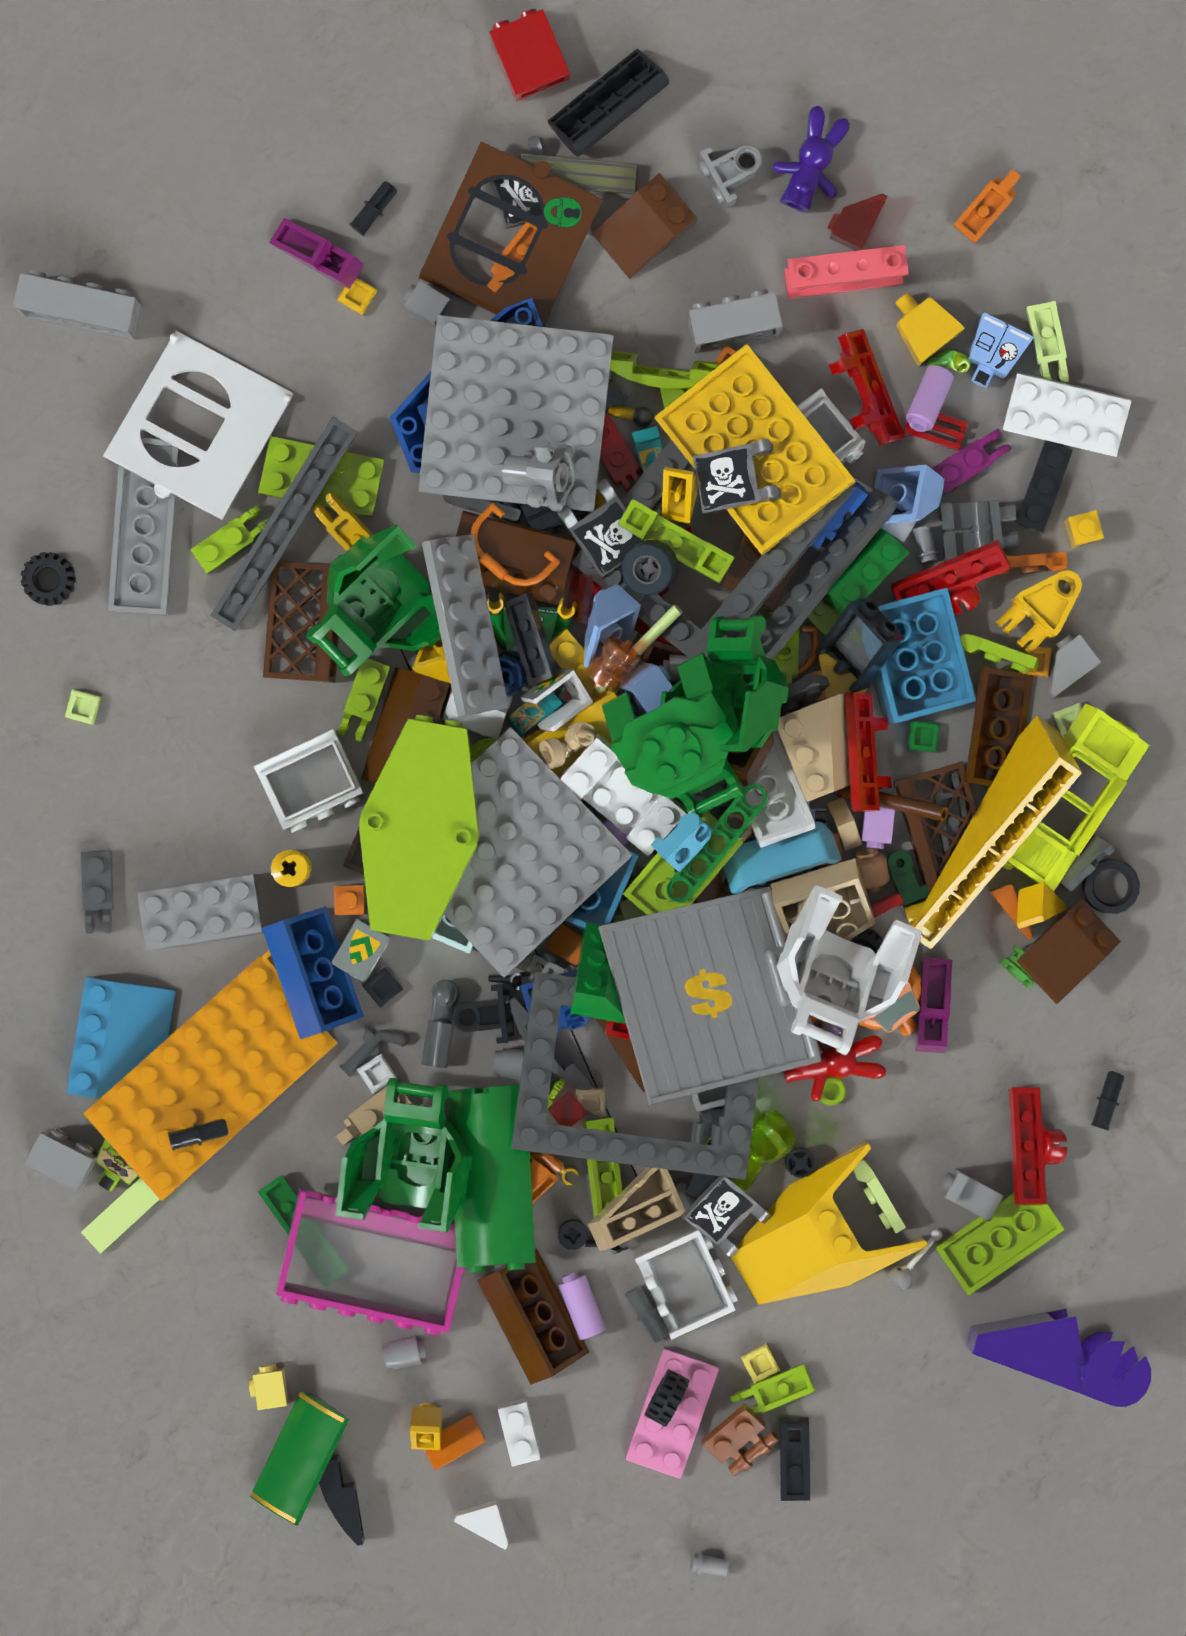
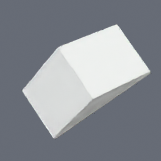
M498 1500L457 1512L454 1522L506 1550L509 1538Z

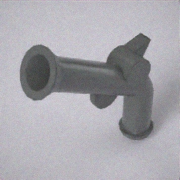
M365 1026V1034L363 1036L365 1043L339 1067L351 1077L353 1071L369 1055H378V1045L381 1042L385 1041L404 1047L408 1044V1035L389 1030H380L373 1034Z

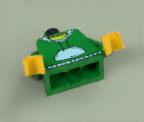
M499 593V601L493 603L489 600V594H487L486 599L492 628L498 645L506 648L507 651L518 652L504 607L503 595ZM564 598L560 600L558 609L537 607L548 643L563 629L566 628L569 631L572 616L577 606L576 601H574L570 609L563 606Z

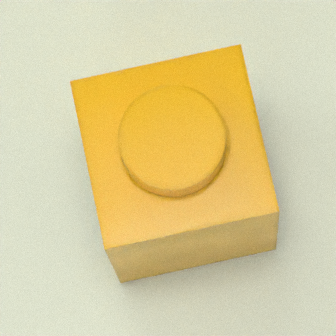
M1097 510L1068 517L1064 520L1071 549L1104 539Z

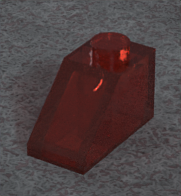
M882 193L843 207L840 215L834 213L828 225V229L832 230L829 239L854 251L862 250L888 196Z

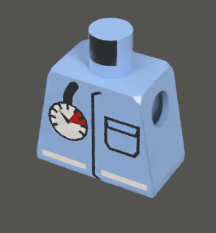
M984 312L979 319L968 356L970 363L977 366L971 381L987 388L993 374L1004 379L1034 336Z

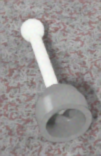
M939 1229L933 1230L931 1238L927 1241L928 1246L920 1249L907 1266L900 1265L894 1267L886 1277L899 1289L905 1291L912 1281L911 1269L935 1241L942 1239V1232Z

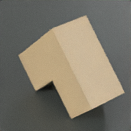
M844 797L826 803L844 850L847 851L862 845L855 820Z

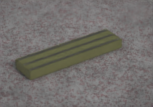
M522 153L520 155V160L532 166L538 161H546L550 165L551 175L583 190L635 194L637 164Z

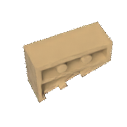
M646 1167L588 1223V1226L599 1251H603L678 1218L686 1210L668 1169Z

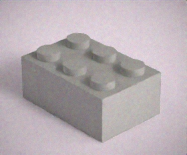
M764 289L750 293L751 297L739 299V296L736 295L723 298L721 304L711 306L710 302H702L693 305V310L688 311L687 321L694 353L780 335L783 326L776 293H768V290Z

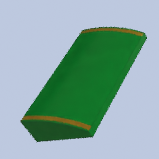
M300 1391L250 1497L279 1517L298 1526L349 1418L320 1397Z

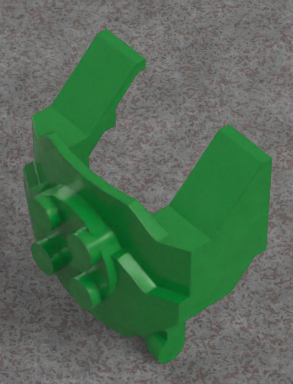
M398 525L391 526L367 538L363 535L343 555L340 554L330 564L326 601L330 607L323 620L310 628L306 637L312 643H317L339 665V671L344 676L351 675L374 653L375 648H396L416 651L428 645L432 647L441 638L433 595H429V582L402 555V553L410 549L413 550L417 545ZM331 629L355 652L350 658H347L326 636Z
M715 616L710 622L706 652L710 658V664L733 700V707L738 720L734 735L724 745L720 744V751L746 752L749 748H761L771 732L778 731L781 705L787 703L789 687L784 673L780 671L775 660L765 656L760 641L761 633L766 629V620L763 616H751L749 619H726L724 616ZM727 631H746V637L723 638V634ZM681 680L668 692L662 691L660 705L676 696L686 697Z
M704 652L677 666L686 697L676 696L637 718L628 691L602 705L612 739L610 746L624 767V773L630 783L652 794L656 793L669 799L677 797L684 803L687 813H695L701 818L703 813L733 798L739 799L746 795L741 781L727 761L729 752L720 751V744L724 745L734 735L738 723L733 700ZM724 779L729 785L728 788L697 803L693 796L694 794Z
M390 1078L388 1080L384 1119L375 1127L353 1140L345 1157H342L335 1216L365 1220L377 1194L384 1203L426 1208L421 1221L418 1222V1228L448 1232L461 1201L466 1200L469 1171L472 1170L473 1155L453 1124L446 1122L444 1106L448 1096L447 1085H420L401 1082L398 1078ZM399 1094L433 1098L432 1107L398 1103Z

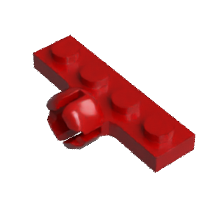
M996 540L891 583V590L896 599L900 600L947 588L954 614H963L964 612L960 606L962 603H964L968 611L979 604L980 593L975 584L1009 570L1010 561L999 540Z
M1012 1087L1008 1091L1015 1206H1043L1047 1204L1046 1164H1059L1065 1160L1067 1147L1053 1146H1059L1060 1142H1067V1138L1061 1129H1047L1043 1126L1040 1088Z

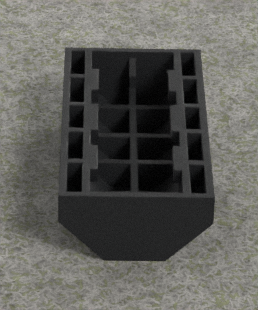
M637 48L547 122L565 146L575 156L579 157L669 84V79L659 66Z

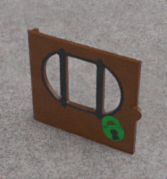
M481 141L418 278L496 315L504 308L532 297L542 325L545 327L547 318L603 199L551 175L550 165L546 161H538L532 166ZM501 179L519 182L529 188L536 196L541 207L542 216L537 217L482 191L481 187L489 182ZM475 198L537 227V231L521 263H517L459 235L460 228ZM458 244L513 270L515 274L506 280L499 281L504 283L494 293L487 287L489 282L475 279L463 270L456 258L454 245Z

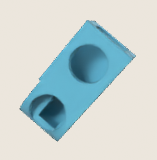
M688 813L681 817L677 827L664 840L658 837L651 846L671 866L680 872L708 842L712 829L700 816L695 813Z

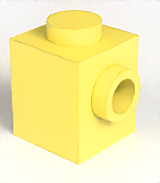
M276 1364L259 1366V1371H255L252 1375L253 1380H249L251 1398L256 1397L257 1409L264 1410L287 1406L289 1397L284 1367L277 1368Z

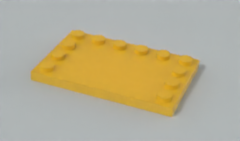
M748 344L654 417L694 469L693 456L750 444L762 439H769L773 443V453L753 456L759 489L776 485L781 490V499L726 509L761 555L768 552L856 482Z

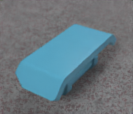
M815 822V829L760 848L757 840L742 844L723 867L731 893L740 894L747 887L759 884V886L767 885V882L799 872H809L813 870V867L824 863H838L841 860V856L833 833L824 823Z

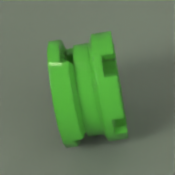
M1015 945L1012 948L1014 950L1013 954H1010L1008 958L1004 957L999 963L1020 983L1031 989L1035 984L1034 980L1017 962V959L1024 951Z

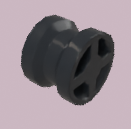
M796 1147L787 1153L785 1165L791 1175L803 1178L812 1173L815 1168V1160L809 1150L803 1147Z
M569 1219L563 1222L558 1231L560 1244L568 1250L581 1248L587 1240L586 1226L577 1219Z

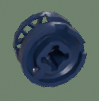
M510 650L498 655L507 696L514 695L528 683L521 660L518 661L520 658L519 653Z

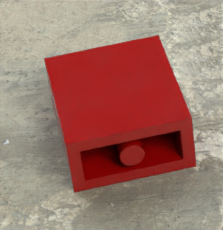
M536 9L527 10L520 14V19L509 22V20L498 22L493 26V30L489 31L491 42L516 102L570 80V72L543 9L536 11Z

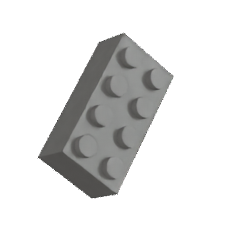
M29 270L28 274L20 273L13 308L21 316L135 340L142 305L135 296H132V292L115 289V292L112 293L104 290L102 285L89 282L84 287L76 284L75 280L58 276L57 280H52L46 277L47 274L34 270Z
M256 874L137 893L146 951L263 932L264 921Z

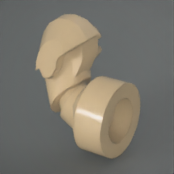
M577 722L566 727L569 730L565 734L564 741H559L554 737L541 741L539 745L541 760L550 769L562 766L565 758L570 757L572 751L576 753L593 743L595 730L591 724Z

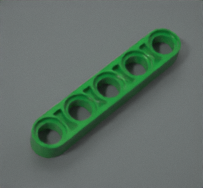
M759 784L747 785L744 788L746 795L735 799L711 828L712 834L708 842L668 882L666 892L672 901L676 903L688 902L766 807L769 796L764 787ZM758 789L762 792L763 800L759 805L751 806L747 802L746 798L750 790ZM734 812H739L744 816V824L738 829H733L728 824V818ZM721 835L725 839L726 846L722 851L714 852L710 849L709 842L713 836ZM702 858L706 861L707 870L704 874L695 875L691 871V864L695 859ZM683 881L688 885V894L684 898H676L673 895L672 888L676 882Z

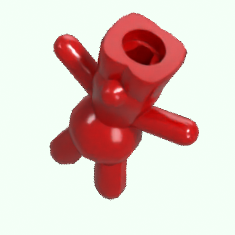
M875 1035L866 1037L852 1044L846 1055L837 1052L835 1047H831L824 1052L817 1040L821 1053L820 1062L783 1071L785 1084L814 1079L810 1098L812 1101L817 1102L822 1098L827 1075L838 1079L850 1075L871 1079L883 1078L886 1075L884 1066L879 1063L857 1062L856 1060L858 1056L877 1051L882 1045V1039Z

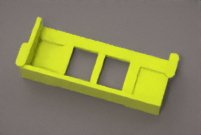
M1088 704L1084 705L1063 739L1074 758L1076 756L1106 777L1108 781L1091 806L1069 790L1062 796V798L1086 814L1069 840L1040 822L1002 866L1007 870H1011L1014 867L1037 884L1045 882L1053 892L1076 857L1080 856L1127 784V779L1150 746L1130 727L1121 721L1114 720L1100 709Z

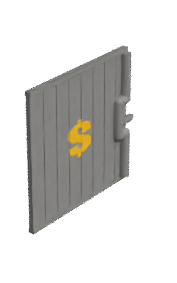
M770 886L598 927L649 1105L821 1061V1053L816 1039L804 1034L799 1036L791 1032L798 1009L792 1006L777 969L780 953L784 950L787 937L775 909ZM809 1015L808 1020H807V1023H809V1024L812 1025V1022H811V1019H810V1015Z

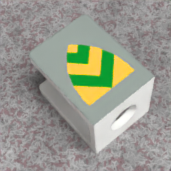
M558 668V677L533 686L520 696L522 701L536 704L563 683L569 691L572 699L538 724L540 729L553 732L593 703L574 670Z
M356 919L333 958L332 964L361 982H366L391 939L381 932L370 930L369 925Z

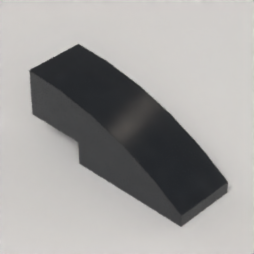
M339 1455L331 1456L319 1481L321 1491L334 1518L344 1532L357 1546L363 1545L365 1537L356 1482L344 1484Z

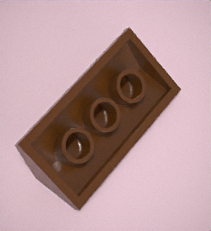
M986 666L981 667L965 775L966 783L986 787L992 785L1018 736L1026 728L1033 675Z

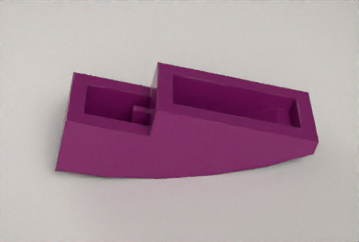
M283 218L269 242L304 265L348 289L351 288L364 266L354 255L334 246L328 240L286 218Z
M923 957L921 997L919 999L920 1011L917 1017L915 1051L945 1053L947 1049L953 961L951 959Z

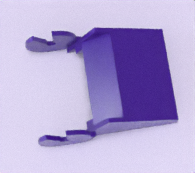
M1067 1309L974 1325L970 1328L966 1342L968 1349L976 1356L1116 1407H1127L1137 1403L1147 1393L1151 1383V1367L1146 1356L1138 1361L1134 1346L1122 1354L1125 1341H1111L1113 1332H1098L1088 1336L1081 1343L1076 1316L1068 1317Z

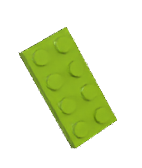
M270 436L258 493L282 499L315 445ZM346 452L314 506L320 504L324 508L333 509L325 497L330 492H333L344 503L345 507L349 508L354 514L373 517L385 460Z
M708 811L703 813L702 819L712 828L718 819ZM713 836L709 842L710 849L714 852L722 851L726 846L723 836ZM741 839L737 841L692 899L686 903H676L668 897L666 892L667 884L677 870L659 853L654 856L623 895L647 915L692 905L744 841ZM702 858L695 859L691 864V871L695 875H702L707 870V863ZM683 881L676 882L672 888L673 895L676 898H684L689 890L688 885Z
M1013 1192L1002 1199L990 1222L978 1216L934 1247L969 1296L1065 1229L1048 1204L1043 1206H1015Z

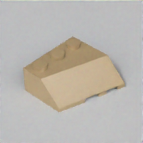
M850 690L782 716L779 719L778 731L776 732L806 802L850 785L844 695L852 693Z
M855 858L771 884L773 903L786 937H788L791 925L797 920L815 885L843 896L826 928L827 931L850 940L875 924L864 881Z

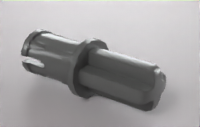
M641 1285L627 1292L625 1296L639 1316L637 1320L642 1321L653 1341L657 1343L664 1340L669 1335V1332L656 1313L657 1307L652 1306Z

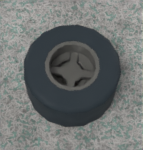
M646 540L638 543L626 553L622 561V575L625 583L631 590L641 595H654L664 591L674 582L678 574V560L675 552L667 544L659 540Z

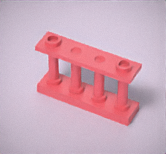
M905 245L787 259L788 268L784 269L787 299L903 286V276L909 274Z

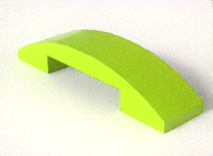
M612 351L610 370L639 384L658 388L678 389L693 387L722 363L696 360L690 371L638 365L639 354Z
M634 499L631 500L618 523L620 527L643 541L659 540L667 544L675 552L679 562L718 583H721L735 559L730 554L675 525Z

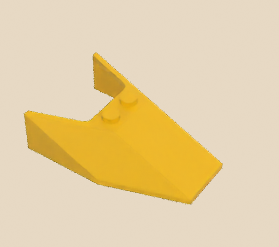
M866 1140L816 1168L808 1176L799 1178L789 1184L766 1210L771 1214V1217L764 1224L758 1220L737 1243L736 1246L739 1250L731 1259L758 1305L849 1286L928 1246L922 1236L910 1243L871 1251L863 1250L833 1200V1193L871 1150Z

